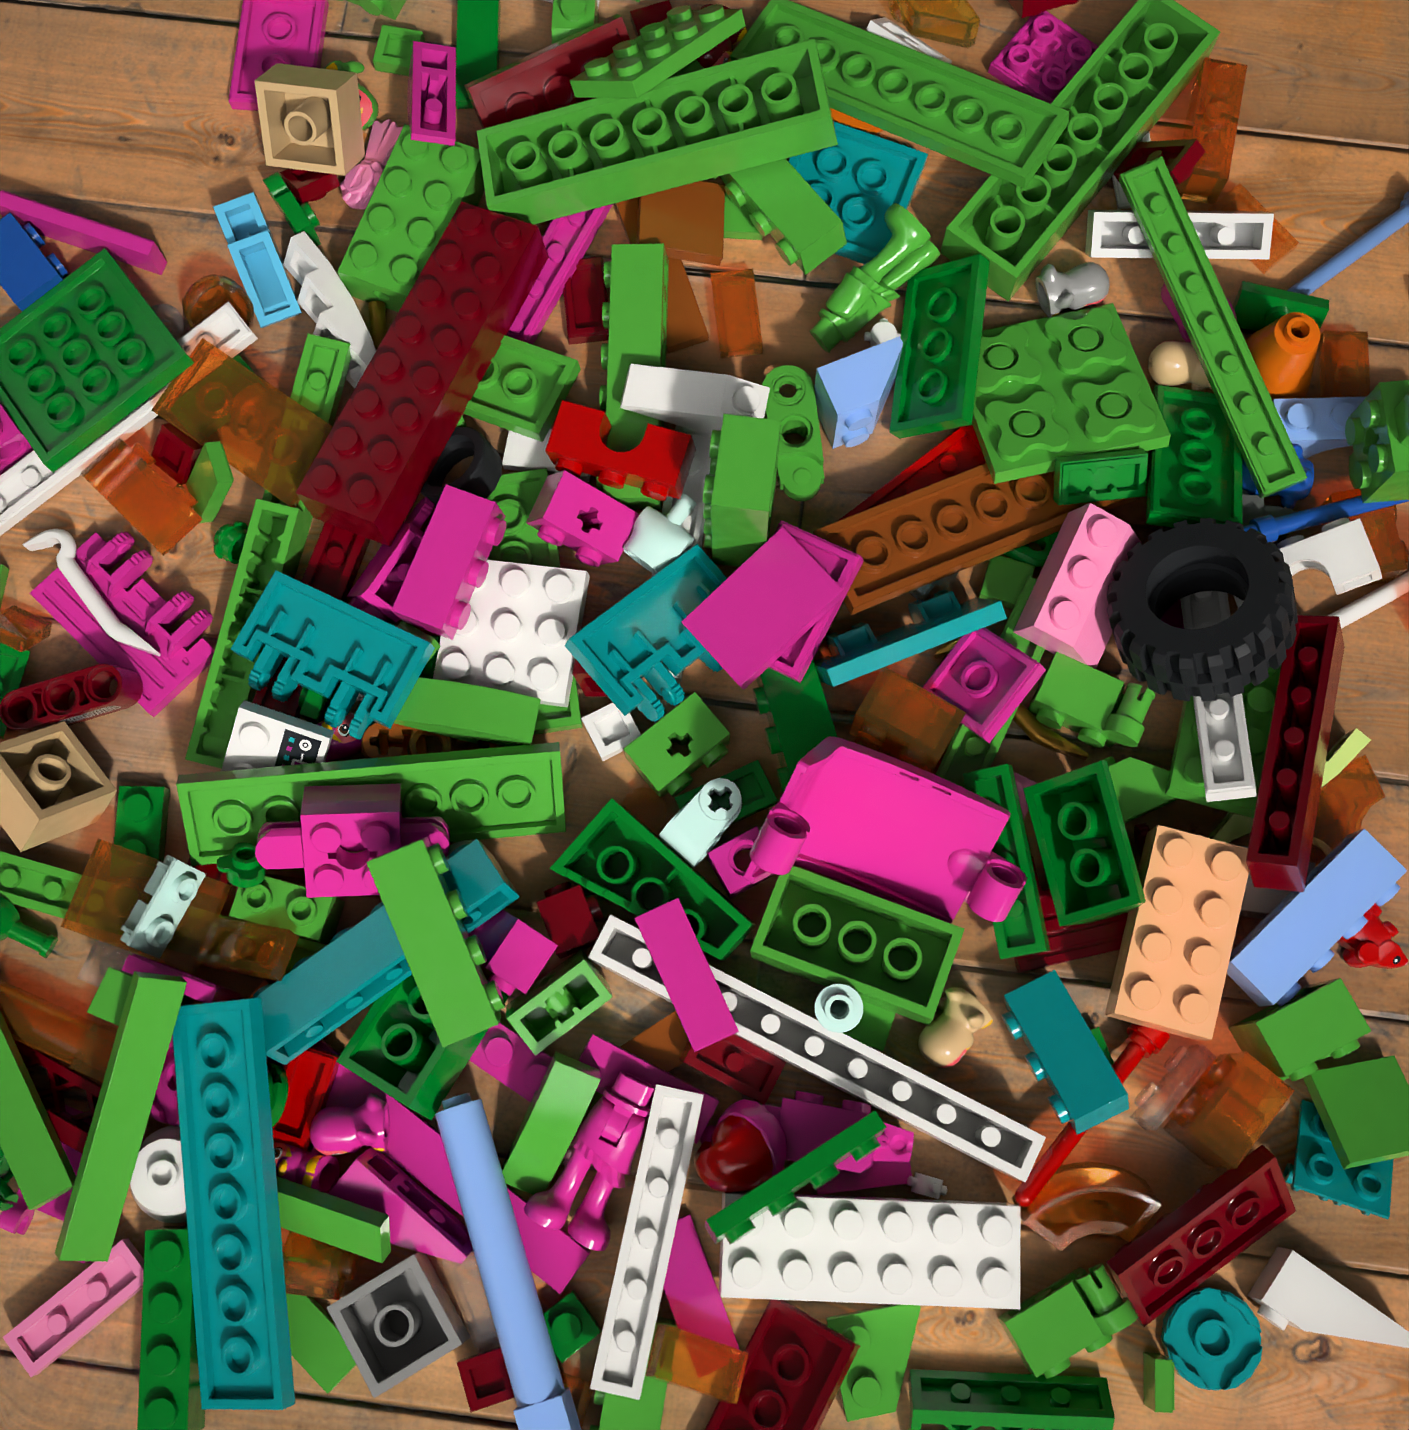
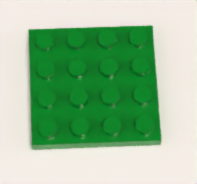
M104 248L0 328V402L42 463L54 473L194 364V361L114 257Z

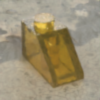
M889 0V9L895 21L898 23L902 22L908 32L915 37L964 48L975 45L980 18L967 0Z

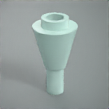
M833 984L823 989L818 995L815 1002V1014L817 1020L825 1029L831 1032L843 1033L853 1029L860 1022L863 1015V1002L858 992L852 987L845 984Z

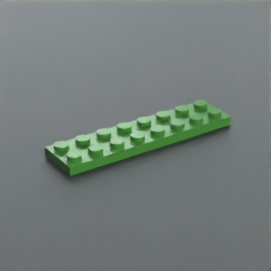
M770 0L730 55L731 61L815 39L824 73L830 108L1024 189L1069 124V111L790 0Z
M559 742L183 774L178 776L176 783L191 866L217 864L218 858L229 855L234 846L241 842H248L256 846L259 830L266 822L301 821L300 813L304 786L401 784L402 818L441 817L448 825L450 842L466 839L482 840L566 832Z

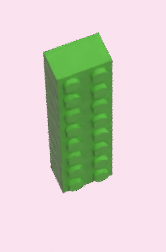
M1138 0L1051 103L1069 111V124L1027 187L1024 189L990 175L947 226L940 253L951 261L976 254L983 255L990 261L987 287L1009 302L1105 186L1137 142L1142 141L1144 136L1152 129L1205 65L1220 31L1174 0Z
M815 39L668 78L639 98H595L477 130L488 209L533 225L838 145L824 73Z

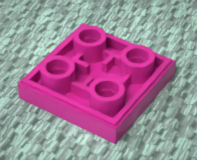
M1044 11L1039 15L1031 16L990 63L988 73L1014 90L1051 104L1099 46L1049 12Z

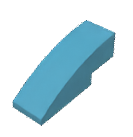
M254 192L214 206L213 209L227 240L228 249L260 327L264 328L302 314L278 247Z

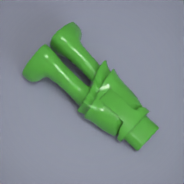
M893 203L885 212L884 221L892 233L886 246L862 267L853 266L851 272L845 274L841 283L826 301L829 311L822 308L818 312L821 319L810 330V333L826 352L829 353L840 340L848 342L873 317L892 306L890 301L900 297L895 289L907 282L920 270L934 264L940 257L939 249L929 241L931 235L927 229L901 205Z

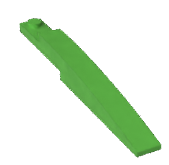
M307 334L263 499L256 498L185 760L222 769L238 709L244 700L252 703L257 690L249 686L248 679L265 645L263 644L254 662L237 655L231 650V647L275 570L295 578L313 516L296 495V491L333 428L351 362L350 343Z

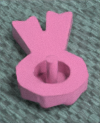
M390 119L383 123L378 121L373 123L364 160L347 173L345 179L340 183L342 198L349 207L353 209H365L403 126L399 127Z

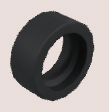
M456 427L420 493L431 500L436 508L445 487L442 484L448 472L464 458L474 455L470 467L465 473L447 485L487 499L495 490L501 477L502 460L497 450L480 432L471 427Z

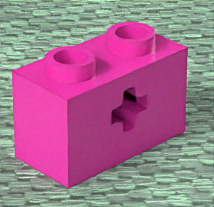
M563 470L547 476L526 524L539 530L537 535L542 540L556 546H562L563 544L576 551L575 557L579 561L589 566L599 567L600 565L619 561L624 550L623 547L629 539L639 514Z

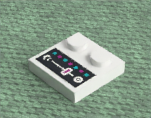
M244 700L237 712L221 771L323 763L326 760L334 731Z

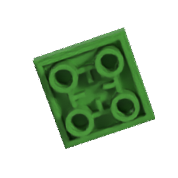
M1395 1056L1317 1070L1303 1078L1343 1169L1409 1156V1085Z

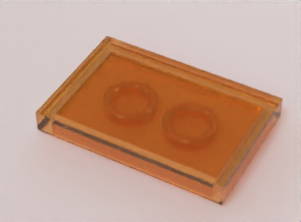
M97 839L60 927L188 973L196 974L231 885L205 876L196 896L191 901L177 926L171 941L166 946L160 959L127 946L125 942L120 940L124 933L120 928L126 923L138 899L149 904L153 896L143 890L156 869L157 862L163 863V861Z

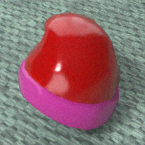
M744 1099L730 1105L720 1116L717 1125H709L705 1128L700 1138L702 1145L694 1155L695 1170L701 1180L711 1189L721 1193L750 1192L783 1170L787 1153L786 1137L776 1117L768 1112L764 1105Z

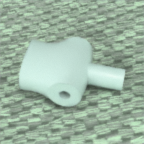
M683 493L667 515L647 506L635 521L633 532L624 545L623 551L638 564L656 575L691 547L694 538L681 527V524L697 505L696 502Z

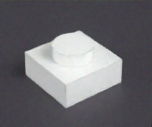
M614 703L581 718L602 761L623 752L626 746L641 735L631 714L629 713L624 716Z

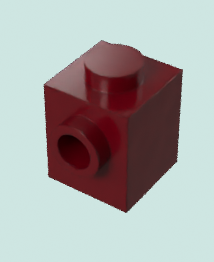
M570 882L562 883L544 892L546 898L536 903L550 940L558 945L555 949L556 955L562 959L576 953L580 949L584 950L594 946L600 935L596 922L604 919L595 894L585 895L581 885L572 888Z

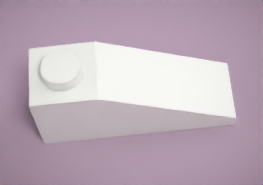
M630 364L620 408L712 435L713 429L721 430L723 414L764 418L770 387L727 374Z
M1276 1248L1247 1295L1261 1305L1257 1313L1283 1331L1288 1324L1307 1332L1409 1348V1331L1291 1249Z

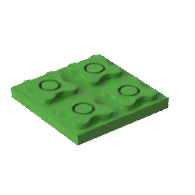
M1113 303L982 331L972 425L994 484L1055 471V457L1140 448L1149 451L1168 447L1171 434Z

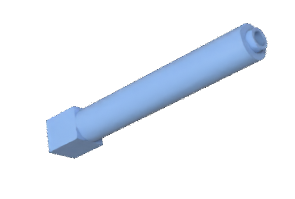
M465 1093L443 1100L444 1110L435 1113V1117L516 1400L517 1408L513 1412L518 1430H582L570 1388L564 1387L482 1099L472 1101L470 1093Z

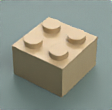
M276 63L254 80L266 166L345 176L365 157L356 72Z
M65 721L0 742V825L20 852L98 822L117 792L116 788Z

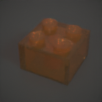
M883 667L855 714L850 734L856 737L854 740L856 744L878 752L881 751L888 756L932 773L966 712L892 670Z
M1247 1051L1225 1053L1217 1058L1211 1055L1197 1070L1195 1078L1199 1082L1189 1095L1184 1092L1180 1094L1167 1110L1166 1115L1171 1119L1163 1129L1208 1166L1236 1169L1295 1090Z

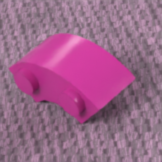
M501 910L468 934L469 937L476 934L483 947L487 962L481 965L492 972L487 980H495L499 989L510 996L515 988L524 994L527 993L558 946L504 910Z

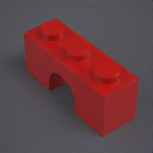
M562 400L545 450L552 463L556 465V470L559 472L565 470L576 477H581L582 473L597 476V480L600 483L616 489H623L624 484L641 489L640 492L643 495L655 500L665 501L667 496L676 499L681 498L696 452L692 435L648 423L644 437L637 447L627 452H616L607 447V440L612 426L605 411Z

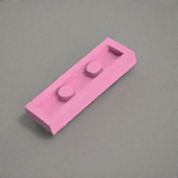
M129 1238L122 1239L112 1247L108 1262L95 1261L3 1337L30 1377L42 1372L143 1288L144 1259Z

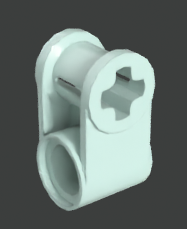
M717 778L709 781L687 806H684L675 814L658 837L692 868H695L705 858L707 853L713 849L720 840L721 835L741 812L742 797L740 790L735 783L728 779ZM726 792L731 794L729 797L730 810L726 811L723 808L717 809L716 812L711 810L713 803L710 796L713 793H716L718 796H722Z

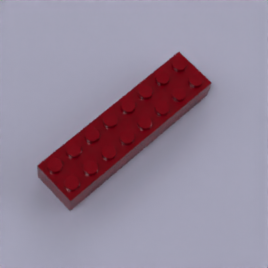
M461 201L296 491V495L313 518L389 547L392 545L461 419L469 400L472 399L478 388V383L482 380L490 366L492 357H495L501 346L504 335H507L549 258L537 225Z

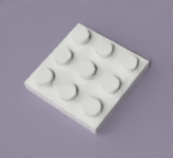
M487 560L486 562L489 564L488 573L480 588L475 587L468 603L471 605V611L466 625L462 630L457 629L453 640L443 636L440 637L439 645L441 647L438 649L433 679L514 692L541 699L540 704L568 707L575 658L564 645L570 637L581 630L590 575L584 570Z

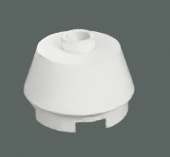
M172 1125L155 1131L141 1143L130 1182L131 1193L140 1209L153 1219L165 1223L187 1222L180 1127Z

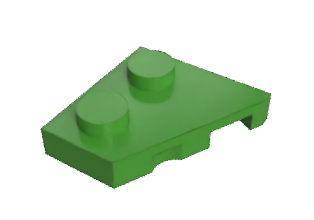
M890 1304L826 1317L827 1326L861 1345L840 1386L847 1422L896 1412L921 1309L920 1305Z

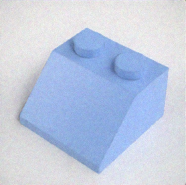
M900 336L816 369L814 388L818 418L832 449L844 444L846 447L857 446L866 441L870 434L873 433L896 378L903 347Z

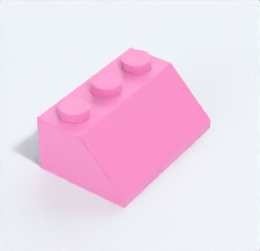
M1092 503L1069 512L1013 632L1053 654L1059 652L1096 669L1112 634L1107 613V607L1109 606L1106 598L1108 585L1114 581L1113 573L1117 565L1122 560L1128 562L1127 553L1138 542L1141 543L1130 524Z

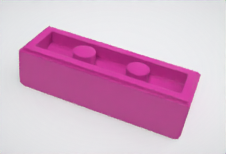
M689 1214L679 1218L663 1288L695 1377L698 1378L740 1358L742 1353L692 1217Z

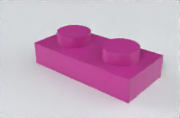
M499 1022L498 1025L488 1029L469 1061L531 1103L535 1091H538L552 1057L543 1051L535 1056L517 1033Z

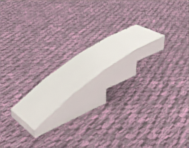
M303 231L291 237L283 265L302 286L297 302L316 323L313 335L351 344V362L346 379L355 388L373 358L376 349L354 299L333 266L306 232Z

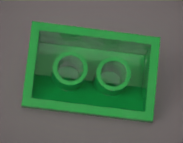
M1107 760L1098 761L1023 789L1060 926L1093 923L1130 912L1146 903Z
M410 975L374 1002L336 1062L408 1108L432 1120L488 1029L442 1047L413 975ZM501 991L504 1002H506L509 996Z

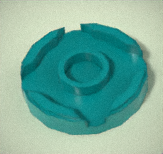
M1210 1287L1194 1289L1172 1305L1163 1318L1161 1340L1165 1356L1172 1359L1174 1370L1179 1376L1201 1389L1216 1391L1237 1388L1253 1375L1261 1361L1263 1346H1260V1333L1262 1332L1259 1320L1247 1303L1225 1290Z

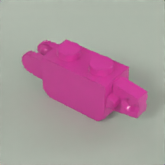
M426 497L420 500L401 526L390 547L382 544L348 593L347 597L351 599L349 605L387 623H396L400 620L391 609L424 536V532L420 528L430 516L435 506L431 500Z
M796 1091L795 1099L783 1098L781 1107L764 1106L768 1112L776 1117L785 1134L786 1160L798 1161L870 1114L872 1105L843 1100L842 1108L823 1105L824 1096ZM883 1122L886 1129L877 1138L881 1144L878 1149L858 1162L851 1155L837 1164L836 1167L838 1170L862 1174L873 1166L874 1161L910 1162L914 1144V1133Z

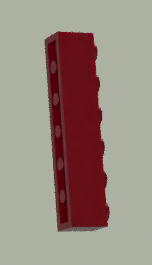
M1297 615L1298 622L1295 624L1296 637L1293 646L1286 649L1287 657L1281 666L1246 858L1254 887L1304 892L1345 648L1339 616Z

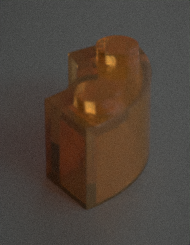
M119 437L80 474L164 556L203 520L192 509L198 501L180 483L172 488L155 472L151 466L156 460L138 442L130 447Z
M1077 1162L1059 1167L1033 1203L1027 1207L1021 1206V1219L1025 1225L1062 1251L1076 1239L1094 1233L1114 1234L1131 1242L1160 1209L1162 1204L1146 1180L1127 1169L1101 1162ZM1013 1195V1196L1011 1197L1012 1200H1013V1203H1014L1015 1205H1018V1204L1016 1203L1015 1198H1014V1195Z

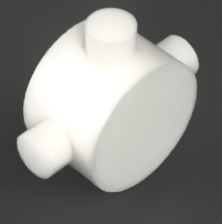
M882 318L880 322L873 326L871 332H865L864 340L870 341V345L873 347L899 336L901 338V334L897 333L895 326L889 323L888 319Z
M915 1172L914 1177H908L907 1184L912 1186V1192L939 1199L940 1195L947 1193V1187L943 1185L944 1180Z

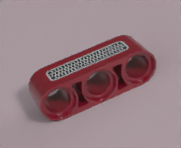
M97 664L7 693L0 704V717L8 728L18 731L33 732L63 721L70 726L135 705L141 698L143 683L140 676L133 670L110 664ZM114 677H116L118 687L111 696L109 686ZM74 690L76 699L73 706L70 708L68 705V697L70 693ZM32 703L34 712L32 714V717L28 720L27 710L29 705Z

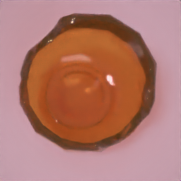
M223 274L203 276L190 285L182 298L183 317L191 329L227 302L234 307L248 327H250L253 323L254 307L243 288L233 279Z

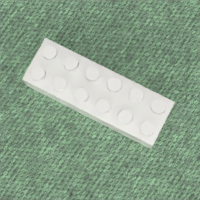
M748 1192L722 1193V1209ZM795 1194L798 1201L780 1214L773 1217L769 1210L753 1219L752 1222L756 1228L742 1239L731 1245L726 1238L720 1241L719 1294L724 1298L1020 1309L1021 1206L1012 1203Z

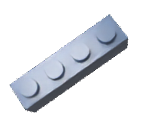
M1365 828L1347 835L1307 875L1304 892L1291 891L1231 951L1227 975L1259 1007L1270 1006L1275 1003L1283 1006L1299 992L1301 986L1297 981L1309 969L1315 973L1332 959L1335 953L1330 948L1342 936L1347 940L1364 927L1368 920L1363 915L1375 903L1379 907L1384 905L1400 890L1401 887L1396 882L1408 870Z

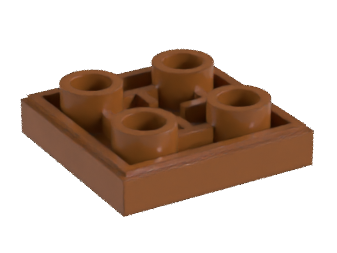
M698 181L638 197L636 244L664 243L669 258L719 266L723 259L725 185Z

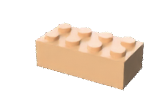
M1157 825L1147 832L1138 869L1146 903L1128 912L1105 1016L1196 1041L1212 1040L1249 874L1246 863L1248 848Z

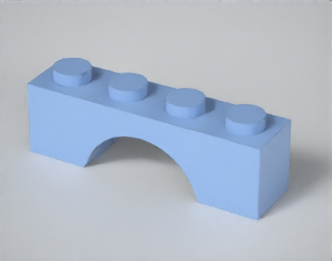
M1366 397L1273 399L1272 401L1292 445H1300L1303 449V456L1307 459L1320 452L1350 446L1345 437L1346 421Z

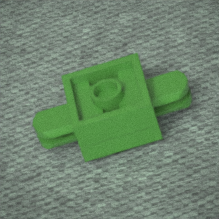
M1409 380L1379 382L1349 416L1345 425L1346 441L1348 445H1353L1354 451L1349 456V477L1354 489H1360L1363 503L1409 500Z

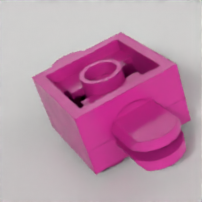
M401 784L304 786L300 813L301 821L264 823L259 830L255 850L257 861L265 869L304 868L307 898L379 895L366 862L424 837H428L431 846L439 843L446 858L450 848V832L447 823L441 817L402 818ZM346 850H347V851H354V852L364 850V851L359 852V853H348V852H346Z

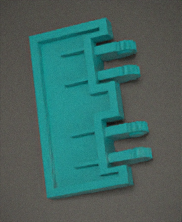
M696 544L570 637L564 646L624 716L637 707L647 719L656 722L664 716L665 708L660 699H657L655 693L642 680L643 678L671 706L678 705L685 697L683 688L676 682V679L661 661L675 677L698 658L709 669H712L713 672L723 669L681 621L716 590L727 577L701 547Z
M275 570L231 647V650L237 655L254 662L263 644L265 645L248 679L249 686L259 691L264 689L265 686L267 687L283 658H288L271 691V696L280 702L287 701L298 684L330 699L340 681L341 684L332 698L330 706L327 707L324 716L325 724L333 728H337V726L339 727L343 723L358 695H364L348 729L350 736L359 740L363 738L367 728L374 722L391 729L435 649L430 642Z
M942 590L934 593V598L926 601L917 600L908 604L910 616L914 624H907L876 638L869 624L862 622L853 625L852 630L839 634L835 632L826 636V641L832 657L826 656L814 661L819 680L835 687L1007 619L1002 602L1000 600L973 598L959 604L953 591Z

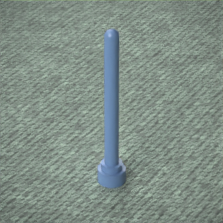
M1409 191L1405 193L1398 210L1286 291L1310 295L1409 223Z

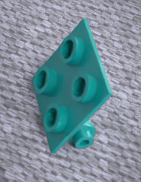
M1302 1100L1300 1103L1294 1165L1290 1163L1286 1165L1283 1173L1285 1182L1290 1184L1291 1190L1299 1191L1301 1189L1318 1195L1320 1200L1327 1201L1330 1199L1335 1205L1341 1206L1344 1204L1359 1209L1364 1215L1369 1216L1373 1214L1389 1219L1393 1159L1343 1169L1314 1103Z

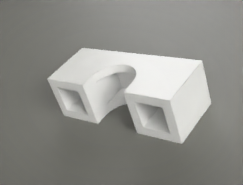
M1341 518L1323 526L1322 533L1304 539L1303 535H1297L1277 544V547L1283 553L1284 562L1289 564L1292 576L1305 569L1322 571L1330 578L1337 595L1382 579L1380 567L1360 518L1351 522L1349 518ZM1234 596L1239 609L1244 601Z

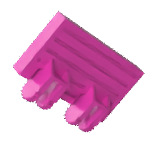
M125 531L117 534L109 542H106L95 532L77 549L75 561L120 622L132 629L161 653L160 657L125 645L110 637L58 567L33 589L30 594L99 664H110L135 671L143 683V692L138 703L151 716L155 717L211 664L215 649L203 638L190 650L187 651L186 648L210 626L214 618L207 610H200L171 635L167 630L192 607L195 600L194 597L184 590L166 602L143 578L127 591L151 567L150 565L154 560L147 551L140 550L111 575L108 571L132 549L135 540Z

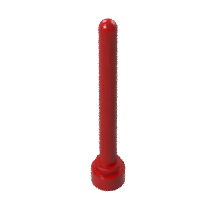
M1134 1023L1128 1027L1127 1033L1129 1036L1125 1039L1127 1046L1112 1065L1122 1084L1143 1057L1149 1058L1152 1053L1158 1054L1170 1039L1169 1033ZM1070 1122L1067 1123L1031 1170L1026 1182H1022L1015 1191L1014 1198L1018 1205L1027 1207L1033 1203L1087 1130L1077 1135Z

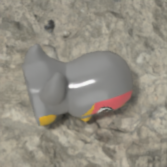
M1093 262L1080 264L1065 273L1058 272L1052 264H1047L1042 269L1041 274L1036 277L1035 282L1039 304L1048 317L1056 316L1061 309L1070 308L1077 310L1096 305L1105 299L1110 287L1106 271L1099 264Z

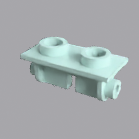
M168 854L163 863L157 862V867L143 890L153 896L149 904L138 899L126 923L120 928L124 931L120 940L125 942L127 946L159 959L171 941L177 926L206 876V873Z

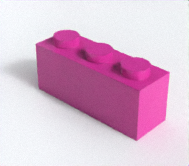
M447 484L445 485L391 609L403 622L451 640L454 639L457 629L462 630L470 616L471 605L468 603L475 587L480 588L486 579L489 564L486 561L493 545L498 546L505 534L506 521L504 519L506 516L496 502Z

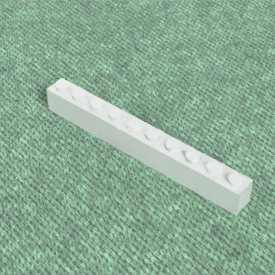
M610 915L588 958L593 963L672 1003L640 930ZM710 966L739 1030L735 1035L1017 1181L1026 1182L1046 1139L1045 1136L843 1033L831 1032L825 1029L818 1020Z

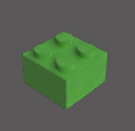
M1341 978L1310 984L1300 989L1283 1006L1275 1003L1228 1027L1256 1078H1274L1276 1082H1281L1288 1078L1293 1082L1318 1070L1315 1061L1330 1056L1333 1059H1337L1355 1051L1360 1047L1357 1039L1371 1032L1370 1027Z

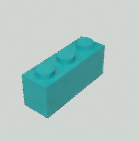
M1055 970L1004 995L1008 1011L1002 1014L1004 1023L1015 1041L1023 1038L1030 1053L1024 1055L1025 1060L1038 1082L1046 1079L1054 1094L1049 1096L1048 1100L1061 1124L1069 1121L1078 1135L1129 1109L1128 1093Z

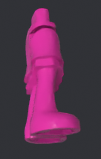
M620 1071L612 1088L605 1087L603 1096L596 1102L586 1119L578 1127L576 1136L571 1142L574 1150L554 1186L550 1190L535 1193L528 1199L524 1212L531 1220L549 1229H561L567 1220L575 1195L592 1164L597 1172L581 1205L568 1225V1233L576 1242L586 1248L595 1251L606 1250L611 1239V1230L604 1218V1212L613 1188H625V1174H631L632 1162L645 1127V1117L648 1116L651 1110L647 1103L655 1089L652 1084L628 1072Z

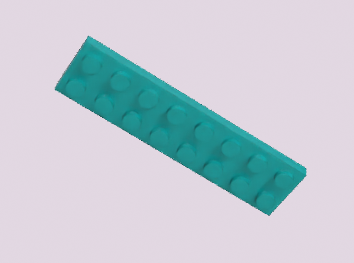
M262 997L180 1006L172 1035L201 1409L284 1410L295 1404Z

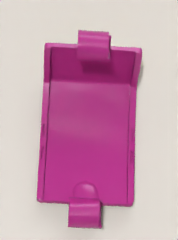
M838 737L825 738L800 759L780 801L770 809L749 853L752 860L743 877L752 884H755L771 874L786 875L790 873L792 866L796 865L948 923L953 922L966 897L968 906L980 917L993 922L1004 921L1027 881L1025 873L1019 867L992 851L1011 816L1008 810L928 771Z

